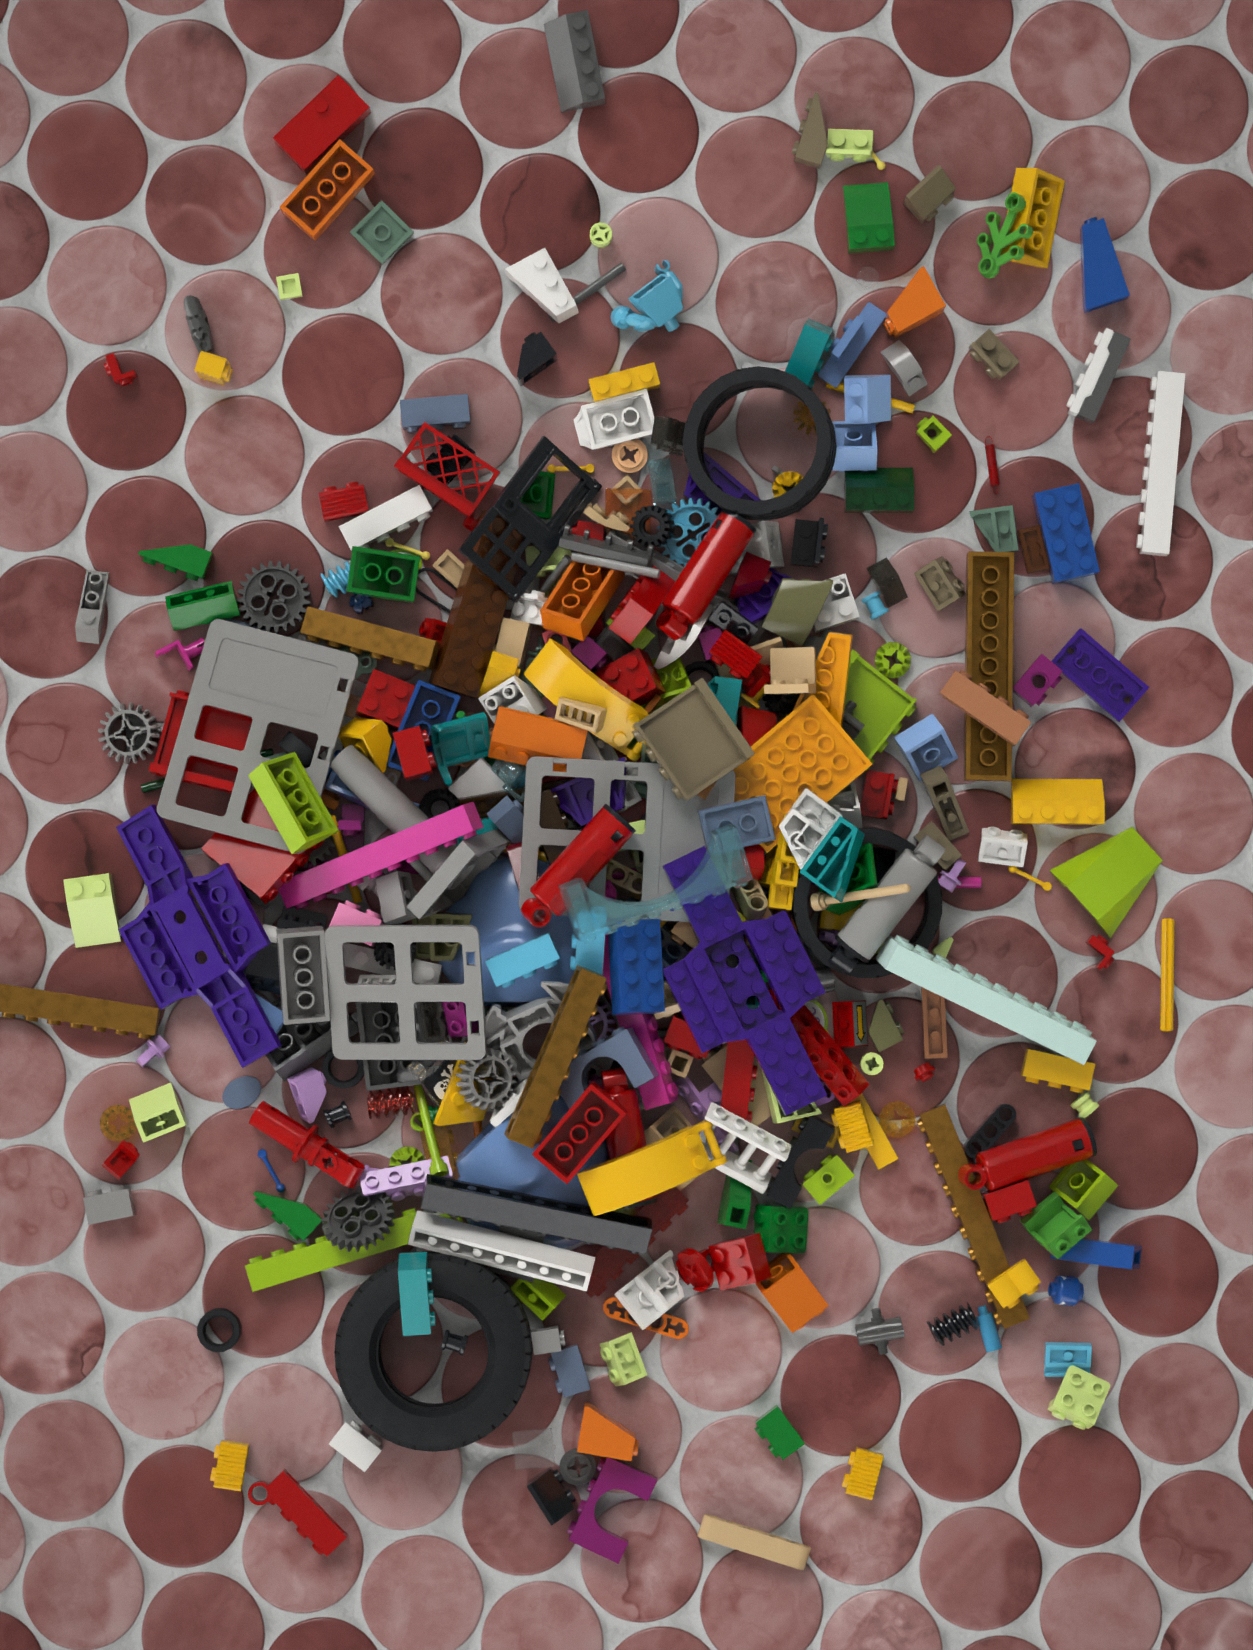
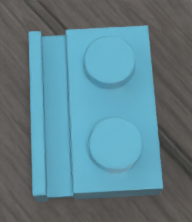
M1045 1342L1044 1376L1064 1377L1068 1367L1072 1365L1090 1373L1091 1343Z

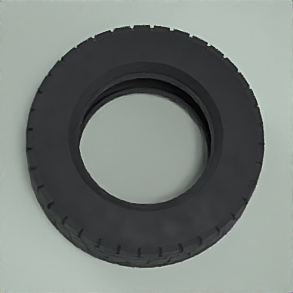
M428 1251V1268L432 1270V1282H429V1290H433L434 1298L451 1300L466 1308L477 1319L485 1333L488 1358L485 1371L478 1383L462 1397L453 1401L434 1404L417 1401L408 1397L387 1376L381 1359V1339L389 1319L401 1308L398 1280L399 1258L387 1263L374 1272L351 1297L340 1318L335 1339L334 1355L336 1373L342 1392L354 1413L368 1428L380 1437L398 1446L418 1451L437 1452L453 1450L472 1444L487 1436L507 1419L518 1404L526 1387L531 1369L533 1347L531 1329L525 1310L519 1298L499 1274L489 1271V1267L484 1264L453 1255Z

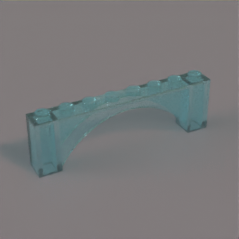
M729 824L710 831L712 838L709 847L694 873L678 888L659 898L639 902L615 900L591 890L581 878L558 885L575 938L579 942H590L596 939V935L602 933L605 935L612 934L618 931L617 928L621 926L631 927L639 924L641 919L647 917L648 919L661 916L663 911H676L688 902L692 904L703 901L705 896L711 894L713 896L721 895L730 887L740 888L747 885V881L753 880L737 827Z

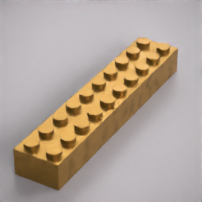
M968 551L966 554L965 672L972 676V682L977 685L980 683L991 689V695L996 698L998 696L1003 697L1010 702L1009 707L1012 708L1014 552ZM964 712L963 781H1011L1012 745Z

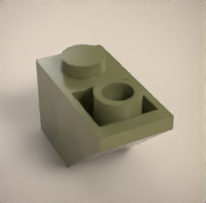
M883 999L877 1001L867 1031L877 1052H881L902 1041L901 1035L905 1034L899 1021L895 1023L891 1017L894 1014L888 1001L884 1003Z

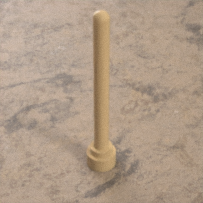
M900 884L847 892L843 902L908 893L911 890V886L909 884ZM824 892L813 893L810 898L814 911L826 910L830 904L841 903L833 896Z

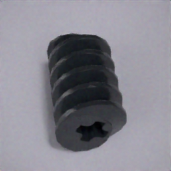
M968 1302L967 1309L962 1305L959 1306V1313L951 1309V1317L943 1313V1321L935 1317V1325L926 1321L935 1341H938L942 1346L945 1345L944 1338H947L950 1342L953 1341V1334L961 1338V1330L969 1334V1326H972L975 1330L978 1329L977 1319Z

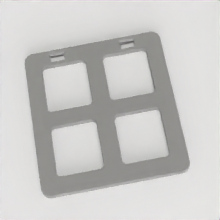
M332 925L327 928L324 934L332 1050L336 1058L341 1060H480L485 1056L487 1046L480 933L477 927L473 925ZM345 942H391L394 945L396 983H348L345 975L343 944ZM411 943H461L464 983H415L413 980ZM467 952H474L475 964H468ZM348 1002H396L399 1014L400 1042H352L349 1032ZM415 1003H465L468 1042H419L417 1040ZM471 1021H479V1033H472Z

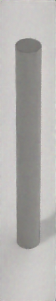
M573 552L571 560L575 562L653 578L660 577V569Z

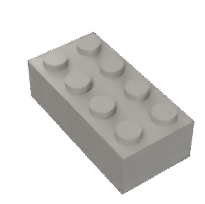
M323 927L276 929L281 1009L284 1025L330 1021Z

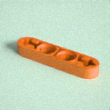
M609 1297L605 1300L603 1311L606 1316L640 1327L636 1321L629 1318L627 1310H625V1318L620 1317L622 1313L615 1310L613 1314L610 1313L607 1304H612L613 1301L617 1302L618 1307L623 1308L617 1297ZM667 1313L661 1316L663 1318V1325L661 1327L654 1328L650 1324L645 1328L675 1339L684 1338L689 1331L688 1323L684 1319ZM667 1318L672 1319L670 1321L672 1325H677L678 1322H681L685 1331L680 1332L679 1335L675 1334L673 1328L668 1327V1332L663 1331L667 1325Z

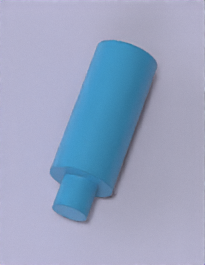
M986 1305L977 1307L979 1315L976 1318L986 1352L1001 1349L1002 1345L992 1312L988 1313Z

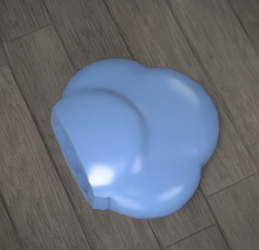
M509 857L492 863L486 870L481 871L471 882L465 896L456 901L446 911L472 914V920L469 925H473L479 930L484 1006L492 1007L493 1004H498L501 1007H519L536 999L551 997L542 988L541 981L570 983L574 974V970H570V956H575V948H571L572 934L576 935V927L572 926L573 916L551 915L549 923L543 927H535L525 919L519 908V891ZM537 859V871L540 878L550 866L547 862ZM550 932L560 954V959L556 960L558 964L548 969H545L544 966L535 969L536 974L526 979L523 978V975L515 978L516 983L506 988H503L502 985L496 987L485 961ZM460 945L453 961H438L442 965L444 975L451 983H464L462 945ZM467 952L468 964H475L474 952Z
M561 1094L558 1100L553 1102L550 1109L552 1110L551 1117L547 1123L544 1122L541 1129L543 1131L542 1138L538 1144L535 1143L533 1149L512 1141L504 1135L512 1114L496 1128L489 1122L480 1134L456 1157L459 1173L458 1180L589 1206L577 1174L566 1184L532 1155L569 1110ZM606 1139L578 1172L595 1164L608 1161L609 1155ZM465 1217L471 1225L499 1231L500 1226H496L491 1222H475ZM548 1235L544 1237L543 1244L566 1248L582 1241L575 1239L565 1240L560 1236Z

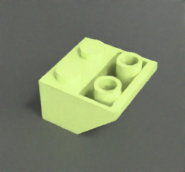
M172 1082L129 1099L134 1121L143 1143L189 1125Z

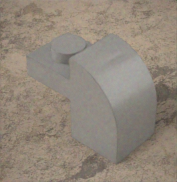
M900 340L881 351L886 364L897 376L908 396H911L928 384L922 374L920 365Z

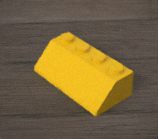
M1016 168L1011 193L1015 192L1022 195L1026 201V206L1017 213L1009 234L1017 230L1021 224L1031 226L1033 234L1029 239L1020 238L1002 249L1000 256L1008 252L1011 246L1017 245L1024 249V256L1020 260L1012 259L1010 260L1011 262L1048 268L1065 180L1038 168Z
M1011 779V824H1105V799L1102 779Z

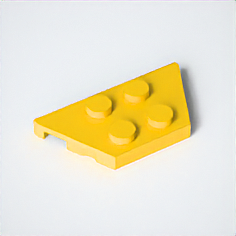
M457 1060L433 1123L437 1126L482 1121L488 1108L482 1110L479 1107H472L470 1105L471 1102L464 1101L465 1095L463 1096L458 1093L462 1087L456 1085L457 1082L461 1081V1078L457 1077L456 1074L462 1073V1069L458 1065H465L464 1060ZM480 1077V1079L483 1080H493V1078L490 1077ZM473 1081L474 1088L476 1092L479 1093V1091H477V1084L475 1081Z

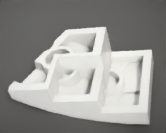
M709 604L698 622H695L693 625L688 624L686 633L680 639L672 640L668 637L656 660L655 668L661 669L685 653L697 638L714 606Z
M807 788L803 790L779 825L800 869L809 860L838 818L843 816Z
M671 1250L614 1294L642 1330L684 1298L682 1286L679 1284L678 1271H675L672 1260L673 1252Z

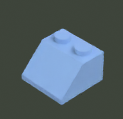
M845 375V424H869L891 421V375Z
M832 421L837 445L832 471L877 470L875 423L845 424V421Z
M933 714L894 737L901 753L919 781H922L921 773L939 765L943 768L958 759L944 728Z

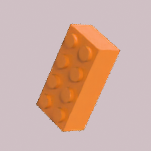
M339 139L279 208L284 215L316 241L375 175L374 169Z
M571 561L540 610L543 628L584 641L624 579V571Z

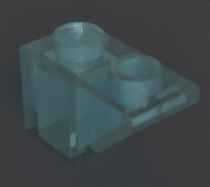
M670 458L647 461L653 506L676 503Z

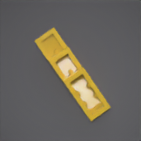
M781 831L774 859L767 908L791 911L794 888L797 887L799 866Z

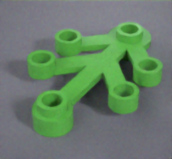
M1015 192L1010 193L1006 197L1005 206L1009 211L1001 230L999 229L1001 222L1000 214L991 211L986 216V223L989 224L991 235L981 233L977 237V244L980 246L983 256L978 268L982 276L988 279L998 274L1000 266L1012 259L1020 260L1024 256V249L1017 245L1011 246L1008 252L1000 256L1002 249L1020 238L1029 239L1033 234V228L1027 224H1021L1017 230L1009 234L1017 213L1026 206L1024 197ZM992 240H993L994 247H993V250H992V252H991L989 246L992 244Z

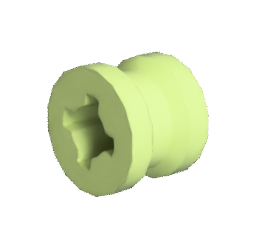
M599 222L591 227L590 240L594 246L604 248L611 243L612 230L608 224Z
M870 1052L862 1056L860 1067L864 1073L876 1075L883 1069V1059L877 1053Z
M1088 1091L1070 1105L1072 1109H1076L1079 1112V1117L1086 1118L1099 1107L1097 1102L1092 1101Z

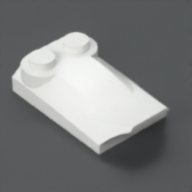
M647 388L582 405L578 415L573 419L580 446L588 447L591 450L658 434Z

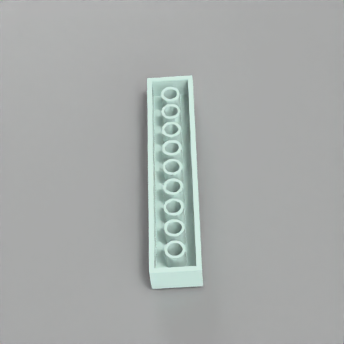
M889 935L883 943L876 960L886 970L1083 1065L1086 1063L1097 1040L1091 1036L1092 1032L1086 1029V1026L1077 1021L1072 1023L1066 1019V1016L1056 1011L1052 1013L1047 1010V1007L1038 1002H1035L1033 1005L1025 996L1017 992L1013 994L1008 991V988L999 983L994 985L986 977L978 973L974 976L968 972L967 968L957 963L954 967L945 957L936 954L934 957L933 954L928 952V949L918 944L914 947V945L909 943V940L900 935H896L895 938Z

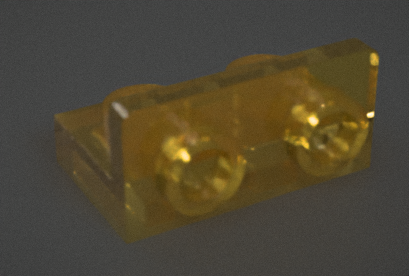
M447 1126L434 1128L440 1157L448 1156L450 1168H452V1172H455L458 1154L457 1152L453 1153L451 1144L455 1143L453 1131L448 1130ZM421 1131L420 1135L426 1160L431 1159L425 1131Z

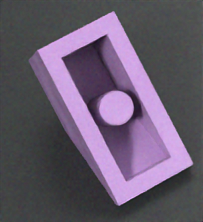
M309 1067L288 1077L287 1080L300 1118L310 1124L314 1122L327 1091L324 1085L326 1084V1079L323 1073Z

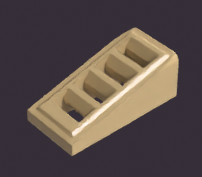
M559 697L554 719L597 733L603 729L607 709ZM566 705L570 706L568 716L564 715ZM575 709H578L577 718H573ZM584 712H588L586 721L583 720Z

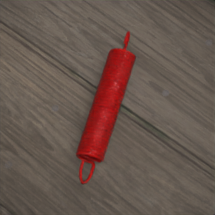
M994 444L985 446L990 486L993 487L994 491L993 485H1000Z

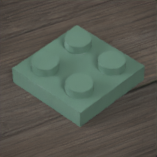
M381 200L350 231V234L383 265L414 234V231Z

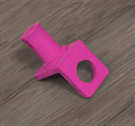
M200 638L184 647L177 640L157 650L155 657L157 658L176 648L188 671H191L193 669L191 659L202 653L203 646L201 645L205 641L203 638Z

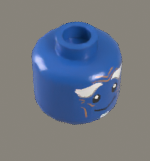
M1058 1275L1054 1278L1053 1283H1049L1048 1295L1052 1297L1056 1305L1074 1306L1083 1298V1284L1074 1276Z

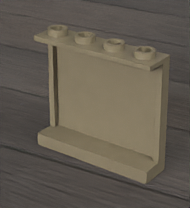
M703 678L696 681L693 686L638 723L635 722L633 724L634 731L632 733L639 743L643 741L648 748L645 750L647 756L652 762L657 761L661 767L658 769L659 773L665 781L670 780L674 786L671 789L678 800L683 799L684 802L702 792L752 758L755 754Z

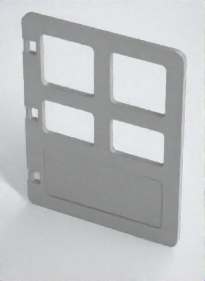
M221 619L213 620L209 625L158 801V815L167 820L290 852L280 832L242 822L252 785L248 775L262 762L271 760L261 756V750L270 723L317 734L318 740L311 765L304 769L319 796H322L331 759L358 670V658L352 653ZM341 679L348 680L345 693L337 691ZM205 706L252 717L246 745L242 751L195 738L202 710ZM321 746L329 748L326 760L318 759ZM190 756L238 768L228 808L224 816L221 817L176 804ZM305 850L300 851V852H297V853H295V854H301V853H303Z
M531 757L526 763L519 887L520 910L527 899L536 898L530 892V888L536 882L538 847L540 845L568 846L581 832L579 830L544 829L540 827L542 778L544 776L593 779V817L605 804L610 807L612 780H630L647 783L645 831L643 834H633L621 847V849L640 850L643 852L641 901L639 903L606 901L605 865L589 883L588 898L586 900H574L562 915L573 916V913L578 911V905L606 906V918L660 919V921L689 922L662 866L703 846L706 848L698 811L734 802L735 772L732 770L702 792L684 802L683 799L678 800L671 789L674 786L670 780L665 781L658 771L661 768L658 763ZM553 763L567 764L566 772L553 771ZM624 767L638 768L637 776L624 775ZM732 850L709 855L728 895L730 891Z

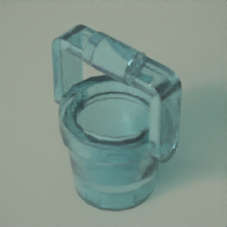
M497 759L491 770L505 783L502 788L515 799L523 802L525 792L520 796L512 789L517 787L526 776V766Z

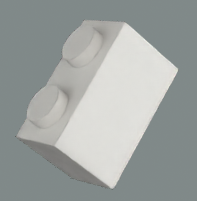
M347 1420L330 1441L329 1445L365 1472L383 1448L380 1446L382 1442L372 1434L369 1437L362 1432L364 1428L354 1420L351 1423Z

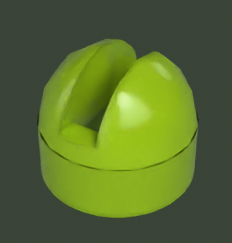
M420 1113L414 1114L410 1119L411 1128L417 1132L424 1131V1127L421 1128L413 1121L416 1118L423 1125Z

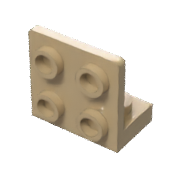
M814 647L770 649L771 685H764V694L816 693V652Z

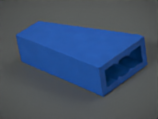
M1097 217L1084 221L1085 225H1082L1080 228L1084 313L1126 300L1130 296L1104 218L1098 220Z
M1082 1238L1061 1256L1059 1260L1131 1270L1139 1269L1142 1246Z

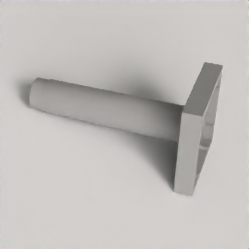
M353 745L343 749L332 761L330 768L339 776V779L393 834L429 819L386 775ZM496 829L463 840L458 846L454 844L445 848L443 844L438 846V852L427 856L425 852L419 854V860L433 873V876L406 907L418 919L449 909L456 901L465 896L473 879L481 871L486 870L492 865L511 841L501 830Z

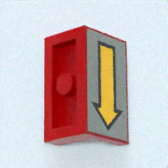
M866 1000L832 1002L834 1041L839 1047L868 1046Z

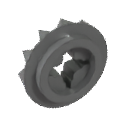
M574 1448L563 1455L560 1460L559 1469L566 1482L572 1485H583L593 1478L596 1471V1462L591 1454L579 1453ZM575 1457H577L580 1464H588L581 1468V1476L578 1475L576 1469H568L575 1464Z

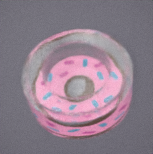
M863 267L857 273L856 282L861 289L871 290L879 282V273L873 267Z

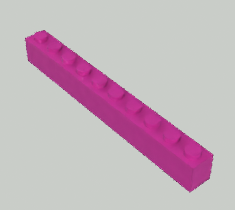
M470 802L295 875L290 882L282 885L279 892L286 909L295 906L296 910L308 906V901L311 899L317 902L327 898L326 893L330 891L334 895L346 890L345 885L349 883L351 887L364 882L363 878L368 875L372 879L382 875V870L388 868V871L401 867L400 862L404 860L408 864L420 859L419 854L425 852L427 856L438 852V846L444 844L445 848L457 844V838L463 836L464 840L477 835L476 830L483 828V824L474 802Z
M611 880L606 881V901L617 902L615 886L611 883ZM586 887L579 895L580 900L588 898L589 887ZM606 918L603 974L607 978L606 983L610 997L611 983L607 923L614 920H623L621 918ZM652 1014L616 1015L620 1027L624 1026L625 1029L633 1028L659 1074L656 1078L639 1087L645 1110L679 1100L677 1096L678 1088L673 1083L670 1074L671 1066L664 1054V1043L659 1038L657 1032L658 1024Z

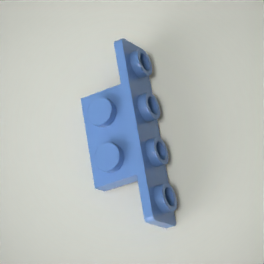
M868 302L859 316H856L854 320L849 319L843 328L845 333L842 338L839 339L837 337L832 343L830 358L819 372L818 377L836 388L885 319L886 313Z

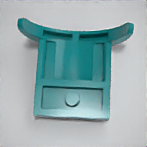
M485 712L438 723L431 727L430 735L433 754L441 777L447 786L452 785V779L447 767L488 756L491 741Z

